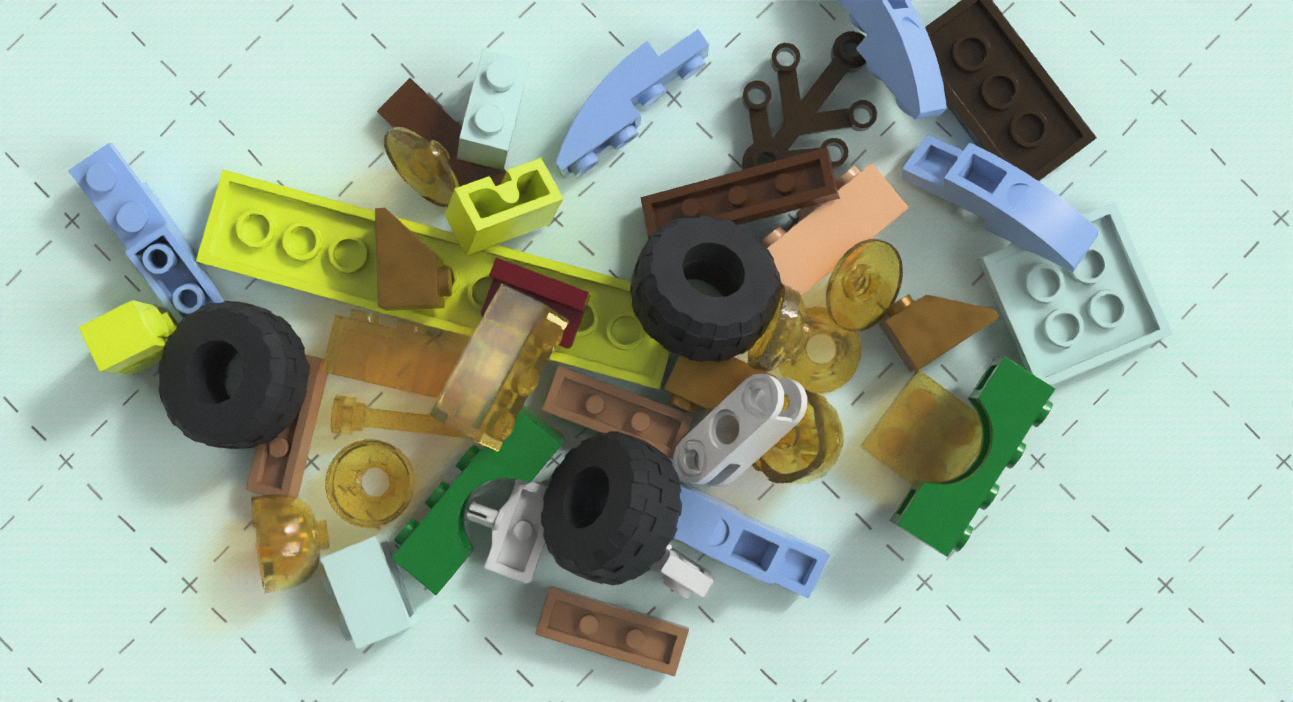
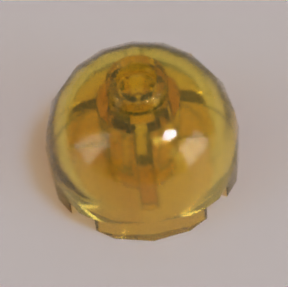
M805 388L807 409L804 417L793 429L752 464L756 471H762L766 477L770 478L767 480L777 484H807L825 476L839 460L844 445V428L837 410L825 397ZM786 394L784 395L782 412L786 411L789 406V397Z
M269 494L251 497L252 522L256 534L255 545L264 593L283 591L301 585L310 579L319 567L320 550L330 547L326 520L316 521L311 506L299 497L289 494Z

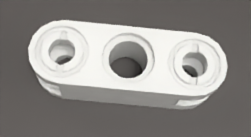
M763 373L753 374L748 377L676 446L673 455V466L680 480L688 484H707L716 487L727 486L734 482L804 417L807 409V395L804 388L799 382L792 379H776ZM786 394L789 397V406L786 411L782 412L784 395Z

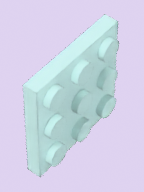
M1115 202L1083 215L1099 232L1074 272L1016 244L978 259L1026 370L1051 386L1173 335Z

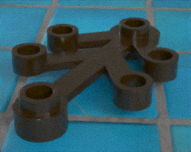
M848 31L837 37L831 49L832 61L802 101L800 99L796 72L800 62L798 48L791 43H781L774 48L770 63L773 70L777 72L784 124L772 139L766 109L772 97L771 89L763 81L757 80L748 83L742 94V102L749 111L753 144L744 153L742 159L743 170L758 166L757 159L762 155H769L774 161L828 146L838 147L842 154L839 161H831L833 169L839 168L844 164L849 151L846 143L839 138L827 139L820 148L789 150V148L799 135L849 128L861 132L871 128L876 121V107L867 100H858L847 109L817 113L846 73L857 72L865 66L866 60L861 54L856 57H850L844 52L843 48L849 42L859 45L865 38L863 34ZM780 52H788L793 56L794 63L790 66H782L778 63L776 56ZM753 89H759L765 94V101L761 104H754L749 100L748 93ZM858 108L867 110L870 115L869 122L864 124L857 122L853 116L854 110Z

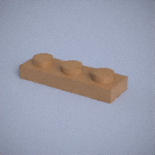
M306 355L307 362L309 363V376L304 403L301 405L295 420L277 438L256 446L246 490L285 501H297L331 360Z
M559 365L542 407L544 412L603 434L609 431H619L639 438L656 447L670 459H673L676 446L688 434L694 418L691 414Z
M550 586L535 635L675 677L689 627Z

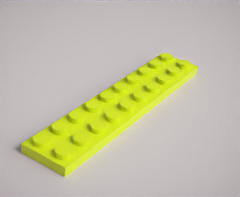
M222 169L196 262L660 390L670 352L653 338L651 339L643 330V326L638 318L635 317L632 308L630 281L499 245H494L466 256L454 233L398 218L443 260V267H450L452 295L444 297L445 308L386 311L378 307L375 211ZM495 258L513 263L590 293L589 303L570 349H565L481 316L483 304L493 281L489 274Z

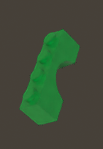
M1006 356L993 358L968 397V400L978 414L982 429L981 445L975 460L962 474L943 482L915 480L889 521L946 557L950 555L952 550L960 551L972 534L973 527L969 523L979 508L982 510L987 509L998 494L1000 486L996 484L999 476L1005 467L1013 468L1022 457L1026 449V444L1022 440L1032 425L1034 427L1040 426L1050 413L1053 403L1049 401V398L1055 388Z
M522 403L515 407L512 412L505 406L486 428L493 434L481 449L475 444L468 449L455 465L462 473L451 486L442 481L425 501V504L431 508L428 514L420 523L412 518L394 539L400 547L391 559L436 596L474 550L467 536L464 524L466 504L474 489L485 482L499 478H512L531 483L565 441L562 436Z

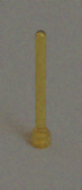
M336 395L331 413V433L352 435L354 431L362 432L364 427L479 440H489L493 435L486 429L491 423L490 421L366 408L365 403L357 402L356 397ZM552 428L554 431H556L560 436L564 438V435L560 430Z

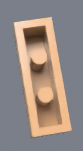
M873 163L861 172L856 166H853L836 180L840 199L800 209L796 213L801 220L788 232L782 226H779L761 241V244L769 250L774 258V263L781 278L780 290L791 303L805 294L909 208Z

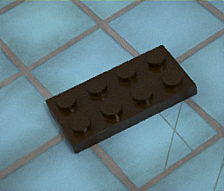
M961 0L925 27L938 61L944 86L946 106L978 147L996 155L1037 181H1040L1097 139L993 0Z

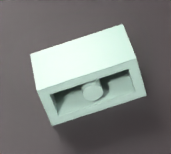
M482 49L459 138L457 159L504 171L526 82L529 61Z
M384 532L320 558L323 564V568L319 569L322 585L329 596L335 594L341 613L337 614L339 628L347 641L353 640L356 650L407 630L419 622L396 562L391 559L393 555Z

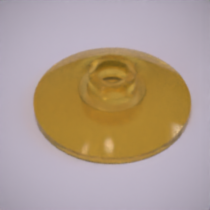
M391 128L384 136V147L395 170L424 199L437 206L448 207L453 191L459 187V183L449 165L450 156L446 149L437 141H428L407 128Z
M867 239L851 247L840 258L831 273L826 290L827 311L831 320L838 327L850 332L869 329L883 319L887 314L885 309L894 304L902 284L903 265L901 257L893 245L881 239Z

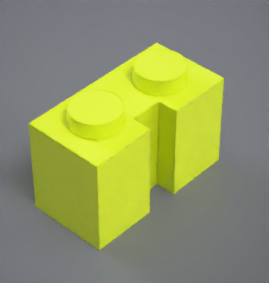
M542 158L508 169L501 185L495 186L489 176L455 188L445 212V217L462 250L468 256L550 225L563 201V197Z
M131 300L78 328L99 372L116 373L119 371L120 374L136 375L161 361L163 348L169 336L179 324L164 307Z

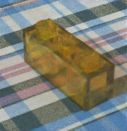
M501 283L429 416L466 437L498 452L504 440L513 431L515 420L528 396L535 390L539 376L553 350L560 344L569 320L545 304Z
M351 309L349 318L335 315L321 372L470 405L483 349L471 346L472 336L446 330L443 339L426 336L427 326L398 320L397 327L391 328L378 325L379 315Z

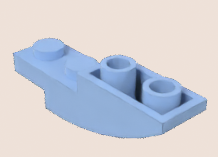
M839 0L849 12L851 23L857 29L867 34L856 50L866 60L869 72L877 79L883 81L895 95L898 107L907 115L912 116L914 120L941 115L947 107L938 61L927 31L911 1Z
M699 29L660 56L657 55L649 42L646 41L621 61L603 79L575 117L563 141L556 160L558 171L563 178L572 172L576 177H579L591 170L599 162L597 155L611 145L615 150H618L630 143L638 136L639 133L636 128L641 125V115L635 106L641 103L645 108L653 104L667 92L664 87L678 76L683 81L687 80L706 65L703 59L708 56L709 43Z
M927 134L902 168L903 180L986 219L987 231L1074 272L1098 236L1099 230L1060 196L1022 170L970 142L964 150H961Z
M113 143L106 144L68 170L127 248V251L124 253L177 323L181 322L188 314H192L200 309L201 306L209 303L224 302L203 264L196 262V253L148 184L141 182Z
M680 482L682 511L676 526L678 529L674 536L675 539L769 585L773 582L804 597H810L830 557L826 550L744 514L737 507Z

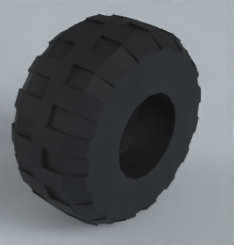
M694 215L693 217L669 221L667 225L660 229L658 228L649 237L638 256L630 285L632 308L635 317L638 318L643 326V330L651 339L653 338L664 349L675 355L678 354L689 360L700 362L730 360L732 357L743 354L751 349L756 341L765 333L775 315L781 297V278L774 263V258L753 233L735 225L733 221L704 215ZM698 279L708 282L716 287L723 297L704 295L694 289L687 280Z
M224 301L201 306L200 309L192 314H188L178 323L177 328L169 336L163 348L161 361H159L158 390L168 418L174 426H177L184 433L183 435L195 442L204 443L211 447L246 449L255 448L257 445L272 441L291 425L297 417L296 415L306 397L309 363L306 359L305 347L301 338L297 336L292 326L284 318L273 314L272 311L252 304ZM239 353L243 363V378L238 390L229 398L224 386L225 372L229 362Z
M609 431L608 433L597 434L581 441V444L572 448L564 456L565 458L561 464L555 468L551 475L550 484L545 490L543 511L541 512V525L544 529L543 537L549 553L552 554L556 560L555 562L561 568L592 582L605 583L612 586L620 585L631 579L634 580L649 571L650 567L655 562H658L667 552V546L674 539L678 529L676 526L682 511V502L680 500V493L682 491L678 474L675 472L672 461L666 454L651 444L619 431Z

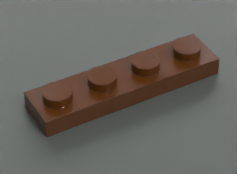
M826 147L640 198L649 239L658 228L660 229L667 225L669 221L678 218L704 215L718 219L724 218L735 222V225H740L840 199L830 153Z

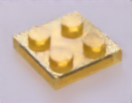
M919 369L914 372L860 445V448L911 486L915 480L943 482L962 474L977 456L982 439L981 423L974 409Z

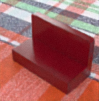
M495 258L489 274L493 281L483 304L481 316L565 349H570L589 303L590 293L513 263Z

